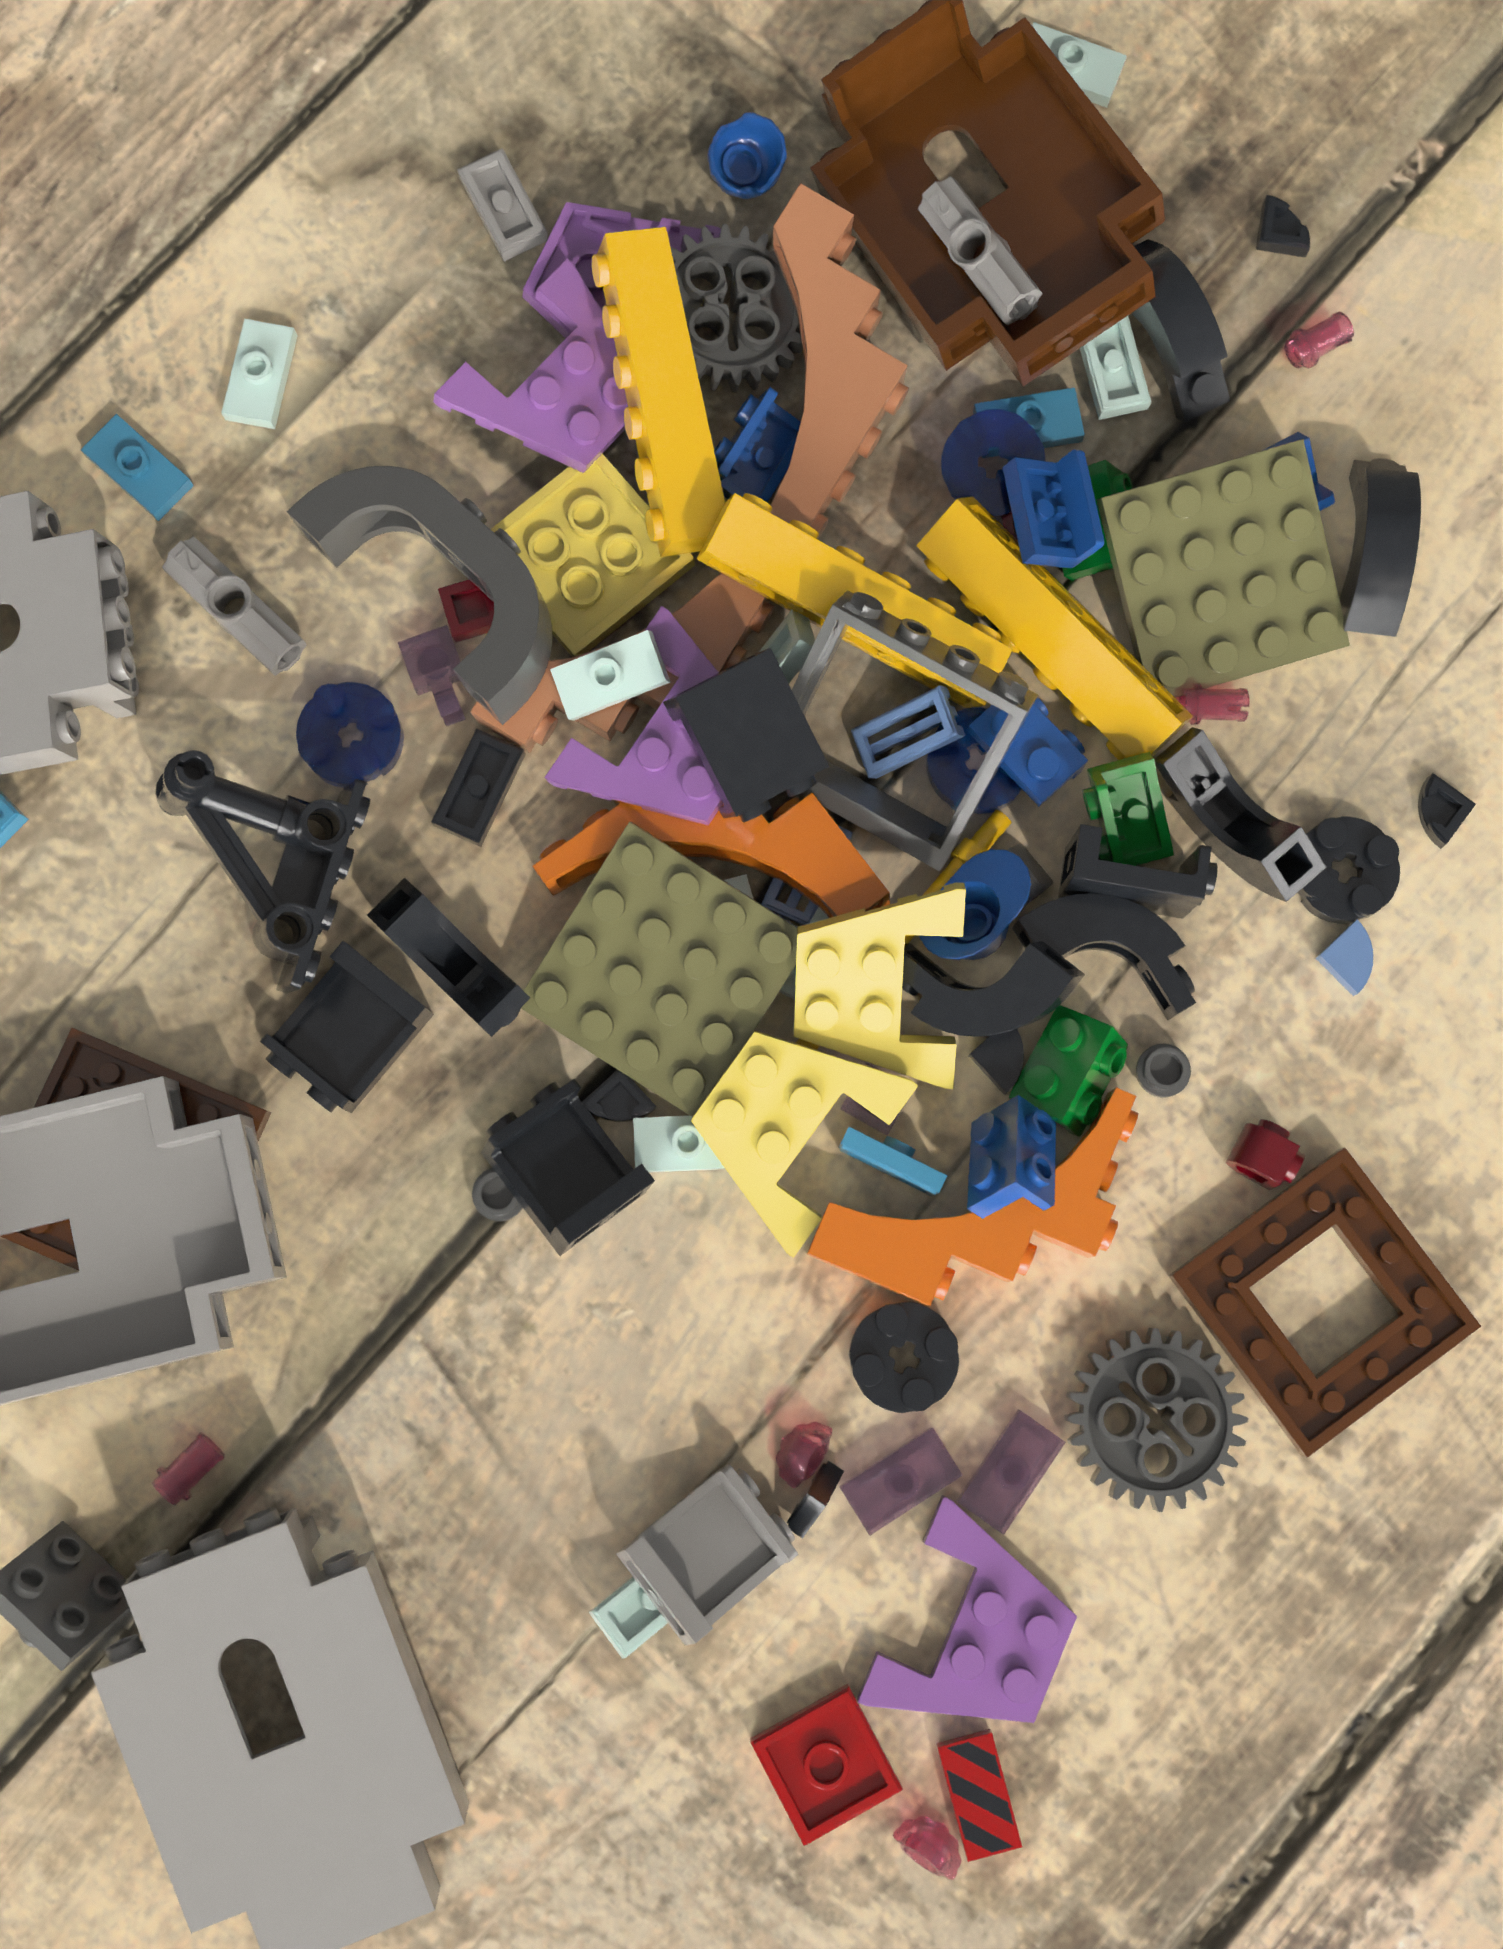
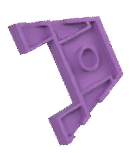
M566 202L523 288L522 297L566 339L572 331L535 299L537 288L567 258L574 264L600 309L603 310V306L607 304L603 287L597 288L594 283L592 256L597 254L605 233L666 227L670 247L681 252L680 246L683 236L687 234L698 244L701 229L680 225V220L662 218L660 222L633 218L631 217V212ZM705 225L713 238H719L721 228Z
M567 258L537 288L535 299L567 326L572 333L508 398L465 362L434 393L433 402L448 412L454 409L476 419L475 424L492 432L498 429L524 441L523 446L585 473L625 430L624 409L628 407L625 389H619L614 378L613 359L617 356L614 338H607L603 326L602 310L574 264Z
M661 606L645 631L653 632L666 670L679 677L663 700L664 702L719 672L669 610ZM663 702L619 766H615L571 738L545 776L547 782L555 787L566 790L570 788L590 793L594 797L610 801L614 799L641 806L645 810L708 826L719 811L718 808L723 805L681 719L672 721Z
M942 1495L923 1543L974 1566L970 1581L931 1674L928 1675L876 1651L858 1694L857 1702L870 1707L1034 1723L1077 1616L950 1498Z

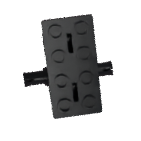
M192 750L177 754L169 760L164 773L156 783L155 795L159 807L163 812L171 816L187 815L258 920L253 928L252 936L255 947L268 958L284 963L276 990L289 993L300 989L306 981L311 983L321 959V952L314 950L317 937L321 934L322 930H329L338 905V900L330 898L333 887L339 878L345 879L353 859L354 849L346 846L355 827L358 829L362 827L370 806L371 799L363 796L367 782L357 778L340 791L337 802L319 799L310 803L290 795L282 799L216 776L212 760L201 751ZM227 819L272 834L273 841L285 844L272 886ZM308 820L316 821L323 827L325 840L317 839L309 832ZM276 919L287 922L292 928L293 940L291 944H285L276 937L273 929Z

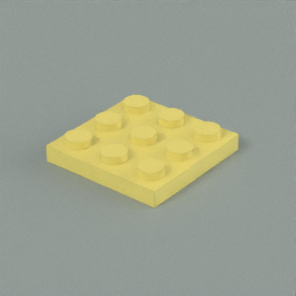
M603 454L585 473L567 467L490 529L493 532L499 528L503 529L520 548L521 553L518 556L527 566L547 604L551 617L552 634L572 657L592 650L695 566V558L691 553L660 557L657 541L651 542L647 533L645 516L646 511L650 507Z

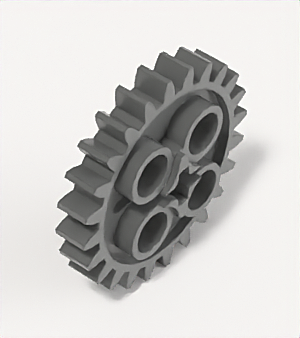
M727 224L722 225L719 238H713L711 232L705 226L701 229L698 244L686 234L682 238L681 252L670 247L698 378L700 380L704 374L710 376L712 391H716L721 379L728 380L732 393H737L741 379H746L749 386L756 390L761 381V373L771 382L776 381L780 372L778 365L789 370L795 359L792 352L801 353L802 351L797 311L774 250L770 252L766 249L768 235L764 233L756 243L749 241V229L747 226L742 228L738 238L731 237ZM725 266L731 270L730 308L733 313H737L732 327L736 351H731L728 346L729 308L726 304H723L727 291V281L723 269ZM748 277L755 278L760 281L764 288L760 290L750 289L745 286L742 279ZM697 278L705 279L712 284L714 289L708 291L700 290L691 281ZM750 326L760 327L766 332L768 338L762 340L755 339L748 334L746 328ZM700 327L710 328L717 334L718 338L711 341L704 340L697 335L695 329Z
M1148 1328L1145 1343H1142L1135 1330L1126 1331L1125 1348H1122L1114 1339H1107L1105 1343L1109 1357L1105 1359L1092 1352L1087 1355L1095 1368L1092 1374L1082 1371L1075 1372L1074 1375L1085 1385L1083 1392H1067L1066 1397L1080 1404L1078 1412L1064 1415V1420L1080 1425V1432L1070 1436L1067 1441L1071 1445H1085L1086 1451L1076 1460L1077 1464L1081 1467L1096 1464L1097 1468L1092 1474L1090 1481L1098 1486L1111 1479L1112 1482L1108 1496L1118 1500L1129 1489L1130 1506L1139 1509L1146 1495H1149L1151 1505L1157 1512H1163L1166 1496H1170L1176 1507L1185 1509L1186 1491L1190 1490L1198 1499L1204 1501L1207 1499L1206 1490L1203 1485L1204 1481L1209 1480L1220 1486L1225 1484L1223 1477L1217 1470L1220 1464L1237 1468V1461L1227 1451L1229 1446L1246 1445L1244 1439L1232 1432L1233 1426L1247 1423L1248 1417L1233 1413L1232 1406L1242 1401L1245 1397L1242 1393L1227 1392L1225 1388L1235 1378L1234 1372L1216 1373L1214 1371L1221 1359L1218 1353H1211L1202 1359L1199 1357L1203 1341L1193 1339L1185 1348H1181V1332L1172 1330L1165 1344H1163L1158 1328ZM1158 1363L1166 1372L1167 1382L1162 1391L1151 1395L1143 1386L1142 1376L1149 1365ZM1125 1381L1147 1406L1158 1410L1165 1409L1160 1418L1175 1434L1183 1438L1191 1446V1455H1184L1165 1432L1152 1427L1146 1429L1150 1422L1149 1416L1120 1391L1119 1384ZM1121 1403L1128 1410L1129 1422L1125 1430L1117 1434H1111L1104 1425V1413L1112 1404ZM1198 1403L1206 1412V1425L1200 1432L1190 1434L1183 1425V1413L1187 1407ZM1161 1443L1168 1450L1169 1461L1163 1471L1151 1474L1145 1467L1144 1456L1149 1447L1153 1444Z

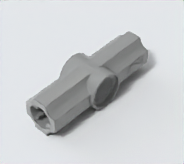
M951 176L940 182L935 181L922 194L923 199L918 207L919 211L946 245L951 259L964 269L1000 319L1007 325L1017 320H1024L1037 308V302L1043 293L1011 253L1008 242L995 232L959 183ZM986 242L983 252L974 259L977 248Z
M194 536L189 540L180 541L168 552L167 560L162 566L163 570L219 623L224 631L238 640L273 675L276 676L282 671H288L300 659L301 653L307 645L306 642L254 594L243 579L235 576ZM237 598L245 599L244 605L239 611L233 614H224L225 607L230 601Z

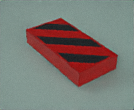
M987 1729L936 1743L967 1861L971 1862L1022 1848L992 1731Z

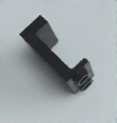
M771 648L758 652L663 702L672 721L681 719L724 804L718 808L723 818L740 816L742 822L754 819L772 808L768 801L770 798L783 791H786L788 797L806 791L818 783L814 775L829 767Z
M1081 824L1065 847L1058 898L1087 893L1116 896L1144 906L1157 915L1183 919L1197 905H1201L1205 895H1212L1215 888L1218 866L1217 863L1210 862L1211 846L1199 845L1180 865L1179 873L1098 860L1103 829L1101 827Z
M343 940L329 956L335 961L333 966L274 1035L266 1033L260 1040L264 1046L271 1050L265 1059L289 1079L296 1072L312 1084L306 1093L331 1113L337 1106L352 1113L434 1015Z
M572 1079L561 1088L557 1082L549 1084L530 1100L534 1107L519 1117L514 1112H510L496 1121L487 1130L490 1138L481 1152L559 1256L566 1253L644 1195L655 1182L643 1164L633 1169L578 1098L577 1093L581 1086L575 1079Z

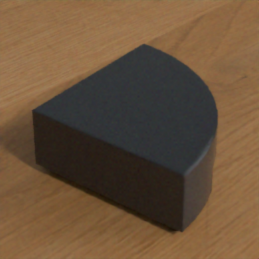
M1266 195L1262 204L1256 250L1305 258L1310 250L1309 231L1306 225H1302L1299 218L1289 209L1290 205L1284 200Z
M1432 773L1426 778L1419 794L1418 813L1420 822L1430 840L1441 849L1447 845L1476 803Z
M1018 1029L989 1036L968 1055L1004 1095L1016 1083L1023 1066L1024 1049Z
M616 1070L582 1101L589 1112L597 1117L613 1122L633 1121V1118H643L657 1109V1106L636 1083L619 1070Z
M829 1460L826 1464L823 1463L817 1471L807 1493L800 1503H797L786 1522L791 1531L802 1539L827 1506L844 1473V1470Z

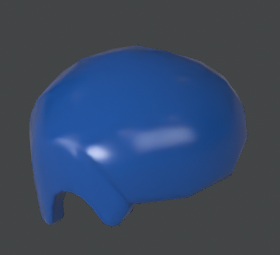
M746 112L735 121L722 125L713 136V141L709 146L707 154L711 178L724 193L743 199L756 198L768 192L778 182L787 158L783 133L773 120L753 112Z

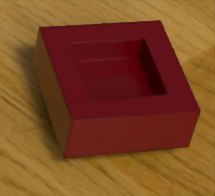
M468 579L438 588L455 643L488 633L494 617V602L472 581Z

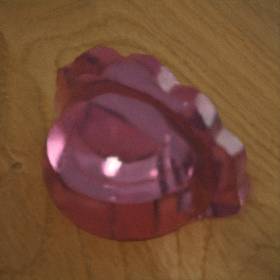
M816 1421L809 1424H799L791 1433L782 1438L780 1450L775 1458L779 1466V1476L790 1487L794 1489L799 1487L803 1480L809 1479L818 1469L829 1448L833 1432L831 1427Z
M921 1816L916 1819L905 1820L894 1831L893 1837L895 1841L900 1844L903 1852L918 1865L936 1876H943L948 1880L956 1878L958 1868L962 1862L959 1854L958 1840L949 1833L945 1824L932 1821L926 1816Z

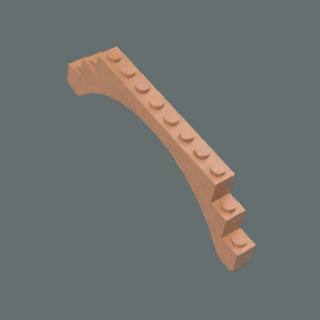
M800 183L773 226L772 248L778 258L797 311L805 363L804 405L791 462L771 503L773 508L771 514L787 523L791 520H798L811 526L819 533L817 538L819 539L829 521V518L823 514L832 499L841 502L849 491L856 476L850 470L859 455L867 459L876 447L883 432L877 426L886 412L894 416L909 391V387L904 385L908 365L867 342L877 328L883 314L877 310L881 290L841 267L849 257L856 242V238L851 235L854 214ZM720 573L683 607L671 614L715 669L721 672L745 659L748 650L744 649L742 645L752 630L758 634L763 630L775 606L769 603L770 600ZM604 647L572 658L549 661L544 676L535 692L504 725L496 720L479 702L475 703L470 712L478 723L530 754L536 743L543 746L554 732L558 723V718L553 716L558 710L566 715L550 669ZM666 670L670 683L575 721L610 742L617 731L624 734L633 723L639 711V706L634 704L637 698L657 710L679 677Z

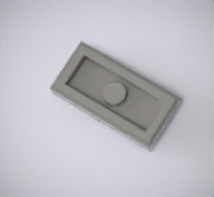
M503 148L457 169L459 178L503 261L509 260L548 240L547 230Z

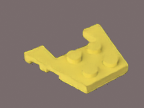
M959 882L943 886V890L919 897L917 894L897 899V903L869 911H865L864 908L797 927L794 1037L944 1089H953L956 1056L955 1036L900 1035L904 944L906 935L963 937L965 884Z
M754 1030L692 1116L691 1122L786 1253L794 1258L821 1221L822 1215L777 1182L842 1093H845L890 1125L916 1090L918 1084L900 1075L887 1073L871 1066L842 1059Z

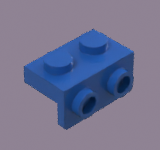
M771 387L758 398L752 394L747 397L733 421L740 425L731 440L724 436L714 449L723 495L727 499L734 493L743 497L744 493H748L768 503L789 468L801 421L774 402L778 392Z
M1073 449L1056 463L1014 457L1002 467L1023 564L1074 568L1103 547L1102 527L1083 450Z
M1037 697L1000 767L1040 807L1066 782L1078 776L1088 762V759L1083 755L1085 749L1079 739L1067 729L1060 731L1047 718L1049 715L1048 709ZM991 705L968 726L967 732L988 753L1008 713Z
M1019 1095L992 1111L982 1114L973 1121L970 1133L967 1209L983 1219L1022 1197L1042 1210L1054 1206L1056 1122L1045 1111L1038 1109Z

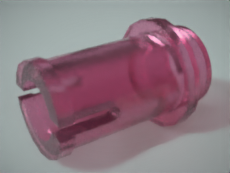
M1338 311L1307 330L1302 328L1294 330L1290 335V339L1284 345L1288 361L1295 368L1305 367L1309 369L1316 366L1320 357L1353 340V325L1348 316Z
M1193 683V688H1182V694L1185 695L1179 696V702L1193 715L1189 720L1191 725H1199L1201 720L1245 722L1249 712L1241 710V707H1249L1250 705L1247 688L1203 689L1200 683Z
M200 1432L196 1439L167 1468L160 1466L156 1470L158 1477L152 1482V1485L168 1502L175 1506L182 1499L188 1501L192 1497L190 1490L219 1461L225 1458V1454L208 1436Z

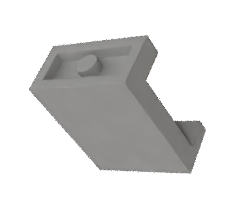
M730 1464L718 1469L616 1554L684 1645L696 1644L713 1629L712 1624L781 1565L790 1562L798 1555V1552L791 1544L795 1537L789 1526L777 1514L773 1513L770 1516L757 1500L760 1491L753 1479L740 1468L735 1471Z

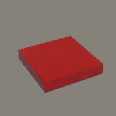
M849 1684L840 1687L750 1738V1743L803 1846L903 1791L896 1773Z

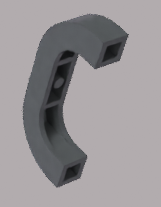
M370 466L350 470L324 481L309 491L287 511L303 536L336 568L365 542L384 533L409 532L427 540L494 602V617L486 637L453 669L467 692L502 725L529 700L544 676L551 655L552 623L549 610L530 571L518 556L521 550L516 542L501 528L495 532L491 531L485 525L487 522L486 517L471 500L464 498L459 502L435 480L414 470L395 466Z

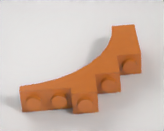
M813 793L801 801L799 798H793L784 803L774 813L773 818L775 820L771 823H768L762 815L742 822L740 816L723 818L720 811H718L709 826L645 810L641 806L613 799L616 807L610 811L602 809L594 813L583 824L582 828L584 830L567 842L562 839L549 845L540 854V861L533 865L542 882L550 893L555 896L585 877L597 873L627 824L633 822L685 856L710 857L751 867L775 879L777 878L820 907L829 918L864 908L865 911L890 905V892Z
M1117 1087L1107 1093L1095 1121L1091 1123L1089 1129L1062 1162L1055 1166V1204L1046 1210H1042L1022 1197L983 1219L971 1212L957 1217L908 1220L868 1215L829 1202L807 1255L924 1306H931L934 1297L940 1300L945 1298L955 1274L954 1269L947 1267L950 1258L1005 1282H1013L1016 1273L1025 1276L1037 1249L1036 1245L1029 1243L1032 1234L1086 1258L1096 1257L1099 1249L1105 1252L1108 1250L1118 1227V1221L1111 1219L1116 1205L1097 1198L1096 1195L1098 1190L1105 1193L1108 1191L1118 1168V1162L1111 1160L1119 1140L1126 1143L1135 1127L1139 1113L1131 1109L1136 1095Z

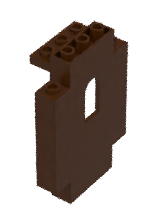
M928 0L916 13L893 29L882 32L872 44L852 58L837 64L828 75L821 79L825 93L821 96L830 121L845 143L840 147L827 151L820 161L810 167L820 195L854 214L851 235L856 238L855 244L946 371L990 341L1023 387L1156 297L1153 271L1133 246V243L1165 222L1163 194L1026 17L1010 28L1000 30L992 37L990 42L981 47L970 32L963 0ZM959 131L967 135L1007 187L1005 191L980 207L979 211L995 232L1008 242L1011 253L1043 293L1037 302V308L1024 320H1017L1007 325L1000 319L964 269L951 259L948 248L918 209L923 199L922 194L935 181L940 182L926 164L924 152L930 140L942 132ZM986 242L977 248L974 259L983 252Z

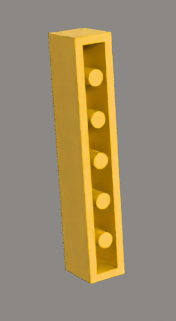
M666 227L605 233L597 254L592 256V274L596 287H603L607 304L603 306L602 310L604 331L607 338H614L617 356L613 359L614 378L617 387L625 389L628 407L624 409L625 430L630 440L635 439L639 455V458L635 460L636 481L641 491L646 490L650 506L645 516L647 533L651 542L657 541L660 557L699 552L725 504L667 229Z
M734 493L725 502L697 557V560L787 610H794L809 618L811 623L820 628L832 604L848 590L853 594L862 592L876 598L882 603L884 611L901 620L908 618L922 623L931 631L932 637L948 646L959 645L971 650L979 657V663L998 673L1003 671L1013 650L999 642L1001 635L994 629L980 623H973L971 626L956 618V610L951 605L933 597H929L927 601L909 591L911 585L905 579L890 572H883L882 575L864 566L865 559L857 552L844 546H837L834 549L817 539L819 533L814 528L798 520H791L787 523L771 514L773 508L770 504L752 494L744 493L743 497ZM850 626L847 627L842 638L845 642L930 689L938 686L947 687L951 696L948 699L968 710L986 705L987 702L856 629Z
M974 497L956 499L916 545L927 556L924 559L927 568L938 578L944 581L949 579L962 592L960 599L963 604L979 617L985 615L999 629L997 632L1001 635L1000 641L1012 648V652L1017 654L1022 652L1035 665L1032 669L1033 673L1042 684L1051 690L1058 688L1072 702L1069 708L1073 715L1088 727L1095 726L1108 739L1106 746L1118 760L1150 752L1154 756L1193 717L1042 565L1022 563L1018 541Z

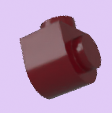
M1260 1119L1258 1125L1252 1123L1245 1124L1226 1160V1164L1247 1179L1268 1190H1272L1281 1185L1283 1180L1288 1183L1293 1181L1303 1164L1305 1154L1298 1151L1300 1145L1288 1140L1290 1133L1285 1128L1269 1120Z

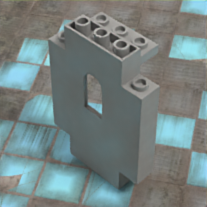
M29 491L0 496V604L13 606L20 618V631L15 642L9 648L0 652V775L78 760L77 742L81 737V728L73 709L94 705L115 718L136 715L135 697L139 693L135 662L129 649L134 643V634L130 623L129 608L124 600V597L128 596L129 585L125 574V562L120 549L94 529L61 535L59 518L54 509Z
M164 1076L0 1116V1236L69 1219L80 1271L0 1291V1406L234 1348L223 1293L287 1278L253 1118L237 1114L188 1126L179 1082Z
M272 1507L243 1521L245 1528L225 1535L223 1529L218 1528L189 1542L191 1549L170 1556L168 1549H165L135 1563L137 1570L132 1573L121 1587L142 1641L139 1635L135 1634L109 1645L105 1649L106 1655L91 1674L190 1932H196L246 1912L260 1949H340L435 1911L440 1884L423 1840L465 1824L469 1800L374 1551L372 1550L360 1556L356 1555L355 1550L342 1552L323 1562L324 1570L320 1571L312 1552L314 1545L320 1537L313 1515L300 1520L296 1508L279 1514L277 1508ZM241 1639H255L263 1642L271 1649L305 1734L256 1755H253L223 1678L220 1665L224 1650L233 1642Z

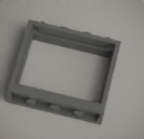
M847 590L832 604L792 688V692L804 716L848 626L1008 713L947 827L827 761L829 764L828 768L814 775L818 783L800 793L805 797L813 793L823 807L934 869L941 871L966 829L1036 701L1038 694L1030 691L1027 683L1020 677L1009 672L998 673L979 663V657L971 650L959 645L948 646L932 637L931 631L922 623L908 618L901 620L884 611L882 603L876 598L862 592L853 594Z

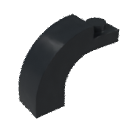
M1147 239L1134 245V247L1153 271L1156 297L1132 312L1131 315L1143 325L1149 334L1162 363L1175 416L1177 419L1186 422L1230 401L1220 361L1227 358L1228 355L1211 307L1191 272L1169 248L1161 243Z
M1377 458L1371 462L1354 460L1349 481L1355 505V535L1348 572L1339 598L1344 616L1343 629L1350 632L1396 637L1409 597L1418 551L1421 523L1419 475L1417 472H1408L1405 465H1399L1389 459Z
M1191 727L1154 759L1155 766L1173 792L1168 799L1182 819L1206 846H1211V851L1226 866L1258 890L1287 902L1326 868L1301 826L1272 816L1243 791L1228 771L1203 730Z
M403 878L366 915L491 1037L500 1028L513 1022L518 1016L520 1008L530 999L510 977L488 959L406 878Z
M1095 893L1065 896L1050 901L1020 917L1012 928L1025 949L1030 943L1044 941L1064 958L1086 950L1106 951L1121 957L1137 971L1167 1021L1196 1003L1191 995L1195 992L1191 978L1179 964L1173 966L1169 960L1170 957L1177 954L1186 945L1178 934L1157 914L1133 901Z
M1044 941L1030 943L1012 968L999 981L988 987H975L964 984L950 976L911 943L904 944L902 989L914 996H917L918 993L922 995V998L910 1013L934 1028L962 1036H991L1034 1023L1063 1003L1085 976L1082 971Z

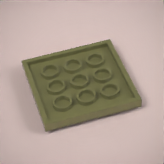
M1304 439L1096 499L1135 658L1175 698L1350 646L1347 631L1343 629L1344 616Z
M629 822L524 989V992L530 999L521 1009L685 1113L693 1116L752 1035L796 966L797 926L633 822Z

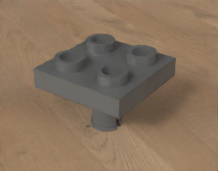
M61 1521L0 1570V1614L18 1630L21 1640L26 1645L37 1648L61 1672L131 1610L121 1587L126 1579L64 1521Z

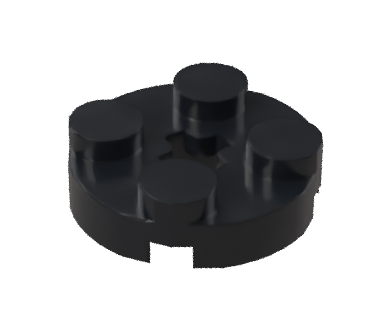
M1345 816L1327 818L1306 833L1326 866L1321 873L1298 892L1303 899L1301 903L1310 913L1327 922L1349 924L1357 919L1360 920L1372 916L1389 903L1397 890L1400 880L1399 848L1392 837L1385 835L1381 829L1366 820ZM1344 858H1348L1353 862V867L1357 869V877H1350L1346 883L1338 881L1339 872L1332 869L1333 861L1341 862Z
M901 1302L884 1305L868 1314L860 1322L850 1343L849 1358L852 1375L860 1390L870 1401L888 1411L906 1413L928 1409L948 1393L958 1373L959 1354L956 1336L938 1313L921 1304ZM909 1341L915 1345L913 1354L919 1358V1362L916 1368L907 1366L903 1373H899L893 1369L895 1360L889 1356V1351L892 1346L902 1348L905 1342Z

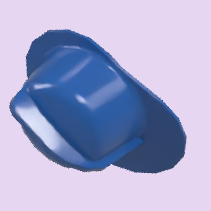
M990 849L973 856L945 884L949 885L956 882L965 884L963 937L919 935L920 940L928 951L940 958L974 961L986 958L1000 948L1006 939L1009 924L1017 917L1027 902L1031 887L1028 867L1018 855L1007 850Z

